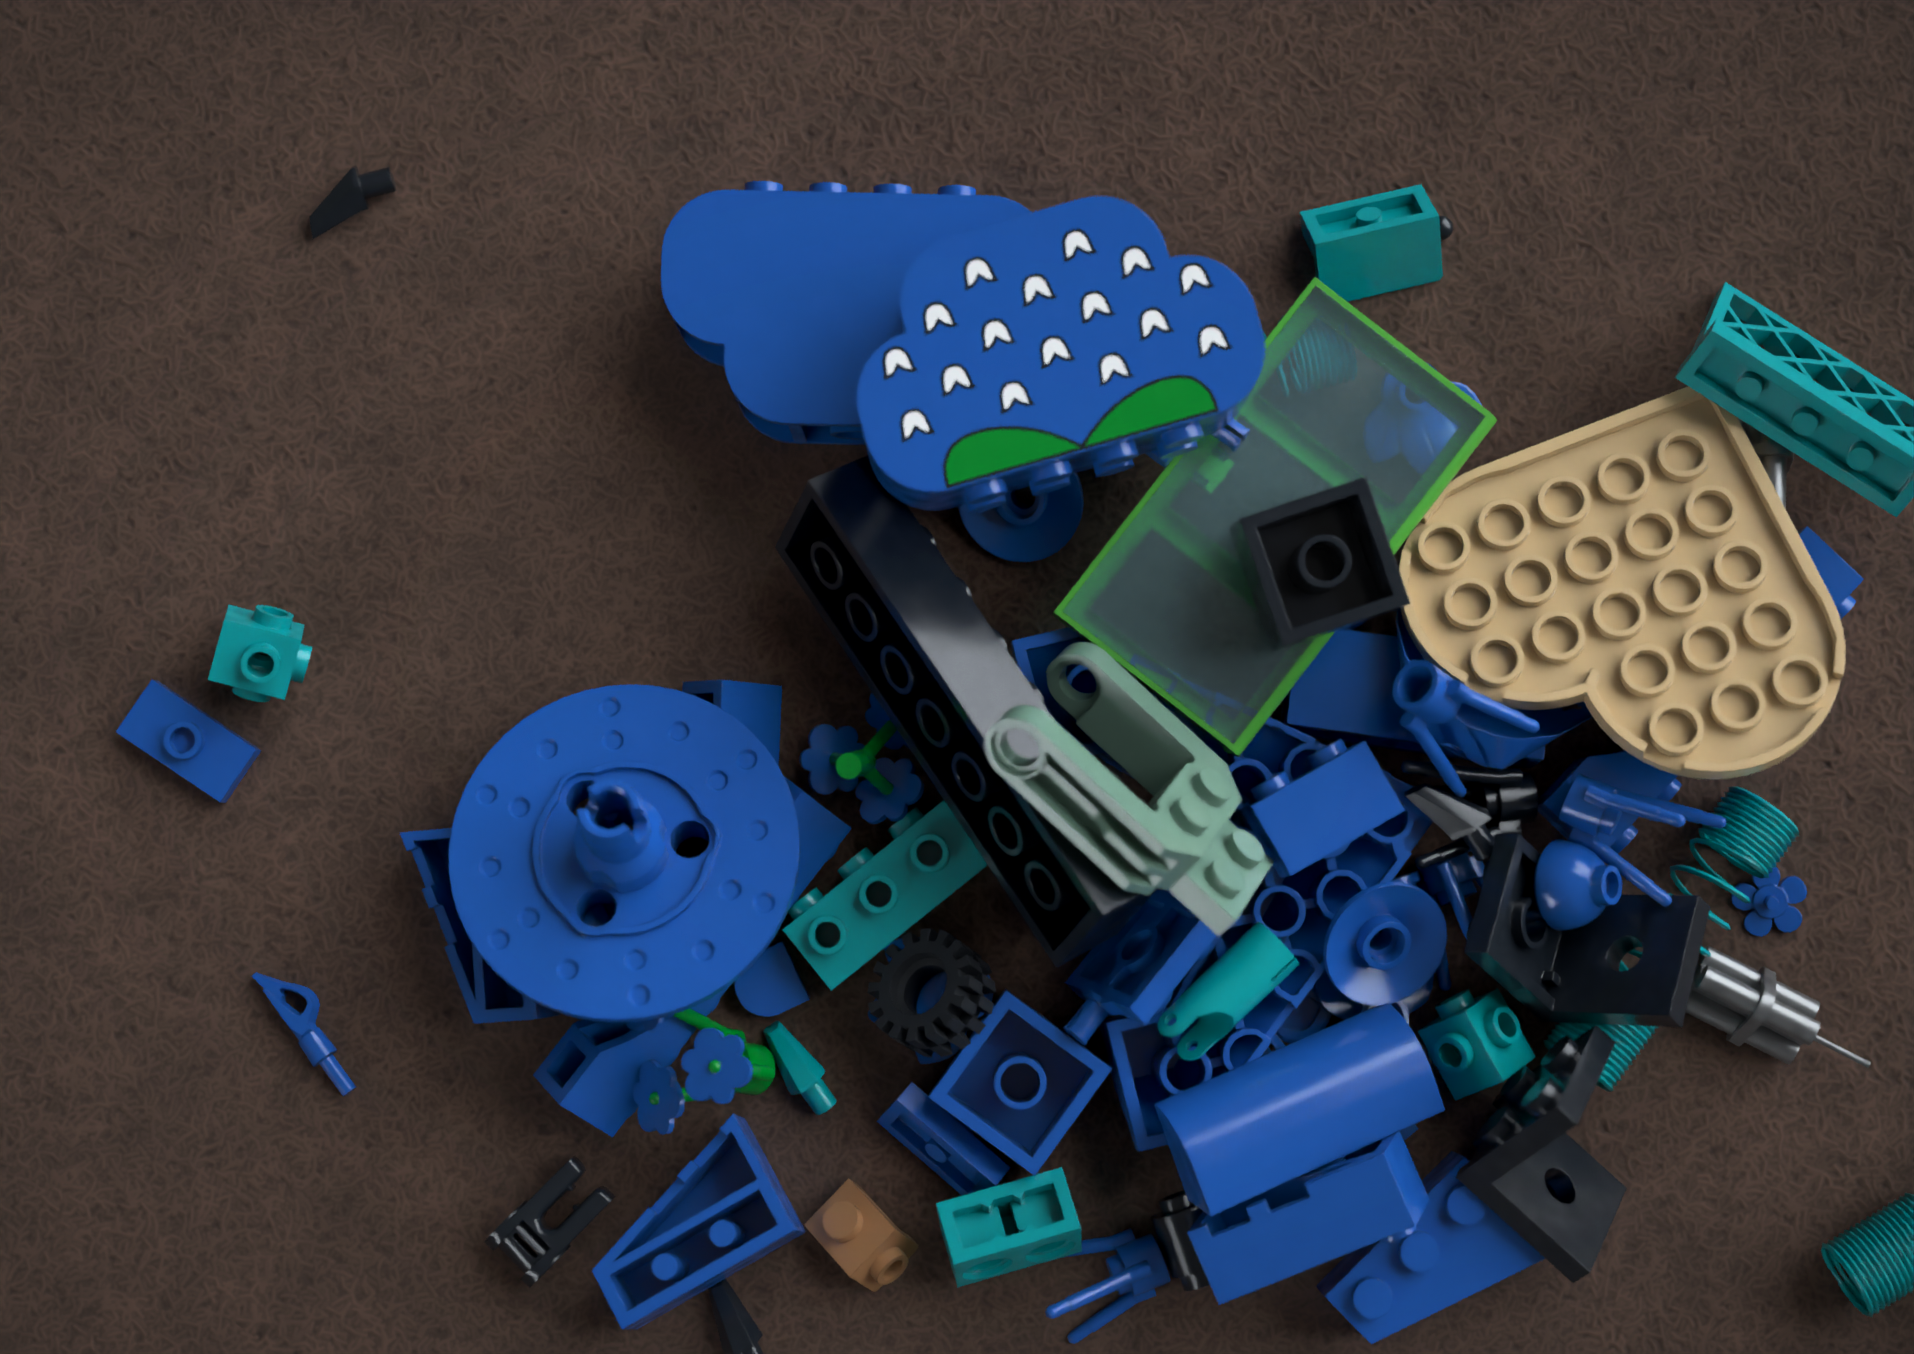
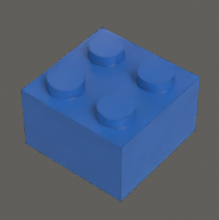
M1005 988L994 1002L992 1013H986L981 1020L986 1026L980 1034L973 1031L968 1038L971 1043L959 1050L930 1090L928 1097L1035 1176L1112 1068L1100 1057L1079 1044L1066 1032Z

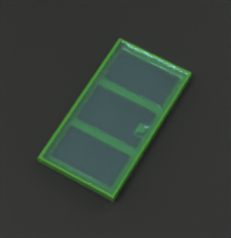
M1316 277L1312 279L1265 340V359L1261 374L1244 406L1234 418L1244 427L1250 429V433L1244 442L1241 441L1240 447L1233 452L1228 446L1210 434L1197 440V449L1175 456L1052 613L1054 617L1081 636L1086 642L1095 644L1105 650L1140 684L1216 741V743L1223 747L1226 753L1232 754L1239 758L1335 631L1271 652L1229 528L1240 518L1366 476L1393 555H1395L1497 422L1496 417Z

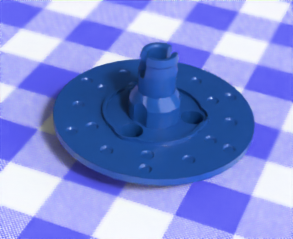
M634 684L599 687L563 697L535 711L510 729L489 750L468 781L456 809L449 844V876L458 915L470 940L492 970L513 989L531 1001L552 1011L573 1018L609 1023L641 1022L667 1017L690 1009L712 998L735 982L757 961L776 936L794 895L800 862L799 825L788 784L772 755L752 731L731 714L697 696L670 688ZM590 798L584 809H577L576 815H574L576 806L582 800ZM624 823L633 825V830L631 831ZM701 837L709 842L706 851L700 856L684 858L676 853L677 848L685 839ZM610 904L616 908L615 915L605 925L594 927L584 923L585 915L595 905Z

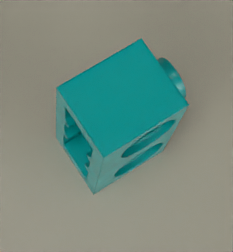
M1062 1167L936 1203L939 1224L957 1288L1082 1252L1081 1226Z

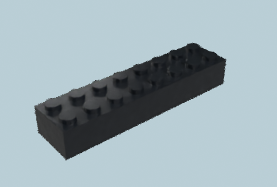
M868 455L808 480L775 546L776 550L1056 968L1117 935L1158 888L1149 895L1123 890L998 774L990 765L985 754L984 743L988 730L1008 709L1019 705H1030L1043 710L1053 718L1045 706L1040 690L1032 682L1028 681L1009 654L1007 644L1002 635L997 630L991 628L973 602L967 584L961 578L955 576L938 551L931 532L925 526L920 525L906 504L895 499L878 481ZM1022 729L1008 730L1007 739L1009 746L1017 755L1028 759L1038 757L1039 747L1037 741L1030 733Z

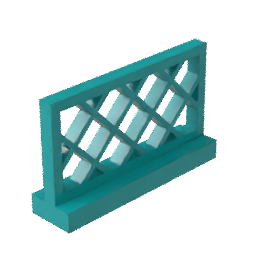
M1725 282L1712 301L1693 350L1679 367L1675 378L1897 517L1914 498V400ZM1740 319H1742L1743 321H1745L1747 324H1743V323L1740 321ZM1794 353H1796L1797 355H1799L1801 358H1797V357L1794 355ZM1902 421H1904L1912 427L1905 426V424Z

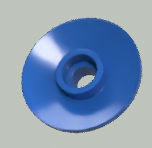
M1077 473L1069 476L1070 485L1064 488L1035 495V502L1030 504L1021 503L1016 498L1014 490L1005 494L1007 501L1005 504L986 511L968 513L966 504L958 506L962 522L977 544L999 558L1014 562H1032L1044 559L1063 548L1072 538L1080 524L1083 514L1084 496Z
M1386 882L1362 890L1340 908L1326 933L1323 959L1330 980L1346 997L1365 1005L1392 1004L1409 997L1428 982L1443 958L1447 942V927L1444 915L1439 905L1430 895L1408 883ZM1382 930V933L1379 936V938L1375 941L1370 942L1373 936L1378 931Z

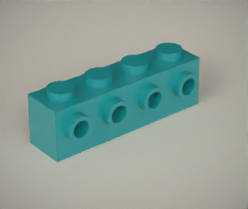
M944 800L925 816L918 807H915L903 819L897 821L887 830L894 841L875 856L867 847L837 870L844 881L825 896L817 887L814 888L788 910V914L794 921L786 926L783 931L831 991L987 866V863Z

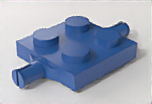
M1157 889L1117 935L1092 948L1065 982L1081 999L1086 1001L1069 1023L1063 1027L1064 1031L1079 1044L1085 1046L1089 1038L1107 1016L1123 1015L1146 1025L1153 1015H1156L1168 1005L1172 998L1173 990L1191 967L1207 956L1217 935L1169 890Z

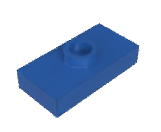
M151 679L116 730V733L220 803L227 802L262 751L159 681Z
M913 1082L904 1089L877 1120L883 1128L961 1196L997 1186L1010 1169L1004 1161L973 1135L971 1128L949 1112H946Z

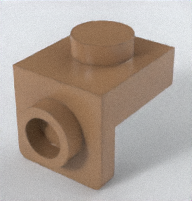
M849 1178L804 1224L850 1278L873 1292L879 1290L883 1285L895 1281L905 1271L909 1258L918 1249V1244L908 1234L897 1228L867 1193Z

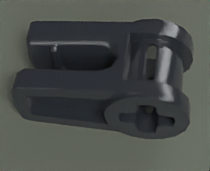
M573 1156L529 1201L525 1200L484 1241L492 1251L499 1247L524 1273L521 1280L529 1288L571 1247L570 1243L616 1197L607 1187L600 1186L581 1204L573 1205L574 1211L559 1226L553 1228L547 1225L545 1221L547 1211L567 1191H573L576 1188L575 1183L586 1171L584 1164L576 1156ZM518 1234H520V1235L528 1242V1244H529L538 1254H536V1253L519 1237Z

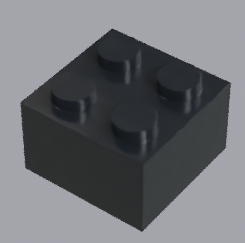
M1366 476L1240 518L1229 528L1271 652L1385 615L1410 604Z

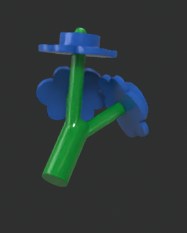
M871 693L869 697L871 707L865 712V719L869 725L877 728V731L866 746L857 743V731L851 726H841L836 730L831 725L819 724L810 731L808 736L810 748L801 752L799 763L803 769L810 771L808 782L814 792L826 795L834 792L837 788L845 792L856 788V797L862 802L860 814L866 822L878 824L886 818L896 822L906 816L909 805L914 804L921 798L924 792V783L914 774L915 765L909 759L903 758L896 763L889 758H879L876 760L875 755L883 746L889 749H899L903 745L907 748L909 747L873 693ZM864 776L867 780L862 781L857 786L858 777Z

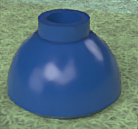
M1557 839L1545 847L1536 863L1533 879L1535 902L1540 914L1551 928L1558 931L1573 930L1587 925L1603 912L1606 905H1614L1619 901L1622 893L1621 874L1617 867L1606 865L1589 848L1568 840Z

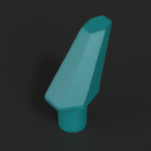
M776 1020L766 1027L763 1033L791 1095L801 1094L817 1116L832 1108L837 1099L821 1078L825 1073V1069L780 1021Z

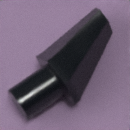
M357 165L353 166L309 216L313 239L358 212L367 210L369 208L367 199L396 192V185L390 167L360 174Z
M1427 783L1412 787L1404 792L1405 796L1446 832L1452 841L1462 837L1477 861L1491 856L1495 839L1485 825L1491 819L1490 813L1486 808L1458 798Z
M724 1279L708 1288L723 1352L725 1354H764L758 1343L763 1335L728 1281Z

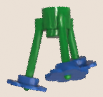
M691 1008L667 1017L626 1023L633 1031L639 1032L645 1029L655 1033L660 1030L664 1021L674 1016L701 1030L695 1037L694 1049L686 1051L681 1058L682 1068L689 1073L686 1078L685 1087H680L676 1072L672 1067H662L656 1060H647L641 1065L639 1072L640 1082L635 1083L632 1092L634 1101L639 1105L637 1113L638 1122L646 1132L657 1130L662 1135L670 1134L674 1129V1119L679 1118L684 1112L685 1102L712 1099L716 1103L727 1104L734 1098L735 1093L751 1096L762 1094L769 1088L775 1077V1060L772 1052L766 1046L746 1042L745 1034L742 1030L727 1028Z

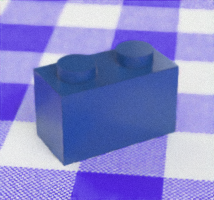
M1340 738L1307 757L1312 766V769L1290 780L1284 770L1251 789L1256 801L1242 808L1241 811L1265 853L1274 861L1272 865L1279 877L1294 875L1405 811L1366 741L1347 748Z

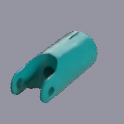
M1257 922L1162 1014L1158 1021V1030L1161 1035L1172 1038L1181 1034L1199 1018L1197 1024L1182 1037L1177 1047V1052L1183 1060H1197L1217 1041L1228 1034L1298 967L1299 962L1266 926ZM1172 1018H1177L1173 1025H1168ZM1198 1044L1195 1050L1189 1051L1191 1045Z

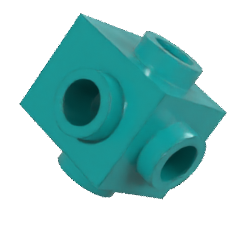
M229 604L208 680L233 686L232 692L247 700L269 702L271 697L285 700L290 681L302 684L308 667L312 646L301 644L304 624L293 622V614L277 607L256 605L255 610L252 611ZM257 652L266 653V654H268V656L261 655V654H259V653H257Z
M1498 988L1476 998H1473L1470 990L1466 989L1443 1000L1434 1007L1439 1017L1418 1031L1431 1061L1438 1068L1455 1101L1504 1082L1536 1057L1521 1031L1516 1015L1509 1009Z

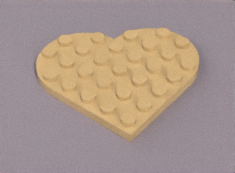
M1689 386L1484 464L1458 476L1448 484L1408 536L1402 549L1399 572L1410 604L1400 608L1410 638L1426 661L1431 662L1453 680L1457 679L1469 689L1512 709L1546 710L1584 701L1592 717L1616 744L1642 762L1675 775L1697 779H1730L1763 771L1780 763L1806 744L1819 729L1834 703L1844 675L1846 645L1838 610L1738 417Z

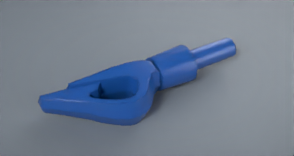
M257 972L251 975L263 987L265 995L299 1040L298 1044L312 1066L316 1067L320 1064L343 1097L356 1089L355 1084L333 1055L337 1052V1048L323 1031L316 1026L320 1007L317 995L311 989L302 985L281 981ZM285 990L294 992L306 999L307 1005L304 1012H298L286 1002L287 994Z

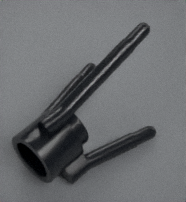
M1407 760L1401 764V770L1404 773L1442 778L1432 762ZM1452 765L1461 781L1478 782L1475 785H1464L1466 794L1462 799H1473L1474 804L1484 807L1489 811L1491 819L1488 822L1494 827L1488 830L1494 839L1497 834H1520L1522 836L1521 824L1534 822L1538 812V794L1534 779L1529 773L1522 772L1521 769L1501 771ZM1434 786L1453 794L1449 786ZM1460 839L1417 857L1415 865L1417 868L1423 869L1471 850L1465 841Z

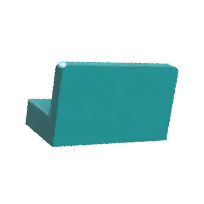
M1422 184L1300 212L1301 230L1314 258L1316 278L1347 302L1439 281L1443 276L1439 214Z

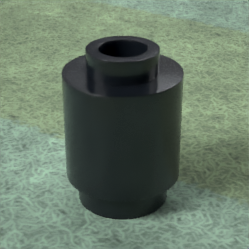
M1185 1190L1162 1198L1158 1201L1161 1212L1153 1215L1151 1221L1172 1278H1180L1184 1291H1192L1209 1286V1281L1187 1234L1203 1210L1187 1199Z

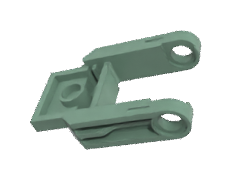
M1077 642L1065 647L1049 664L1046 670L1047 685L1051 695L1077 720L1075 724L1154 797L1146 806L1051 716L1043 710L1030 705H1019L1008 709L988 730L984 747L990 765L1123 890L1144 895L1151 894L1156 888L1169 890L1220 937L1238 919L1274 863L1264 853L1262 845L1251 833L1239 829L1229 820L1242 799L1227 763L1105 650L1088 642ZM1071 664H1079L1088 668L1096 680L1095 692L1082 693L1075 690L1066 678V667ZM1022 729L1030 733L1037 741L1039 747L1038 757L1028 759L1017 755L1009 746L1007 739L1008 730Z

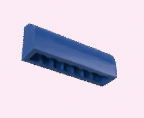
M1347 629L1335 631L1283 699L1280 722L1316 739L1336 741L1341 738L1344 743L1350 744L1366 741L1367 745L1372 747L1426 754L1415 736L1400 725V719L1405 710L1395 702L1392 695L1393 683L1397 674L1401 671L1397 636ZM1545 745L1510 766L1532 768L1544 760ZM1439 746L1446 757L1468 760Z
M1389 1003L1366 1010L1154 1104L1187 1199L1210 1216L1445 1111L1430 1064L1417 1037L1402 1015Z

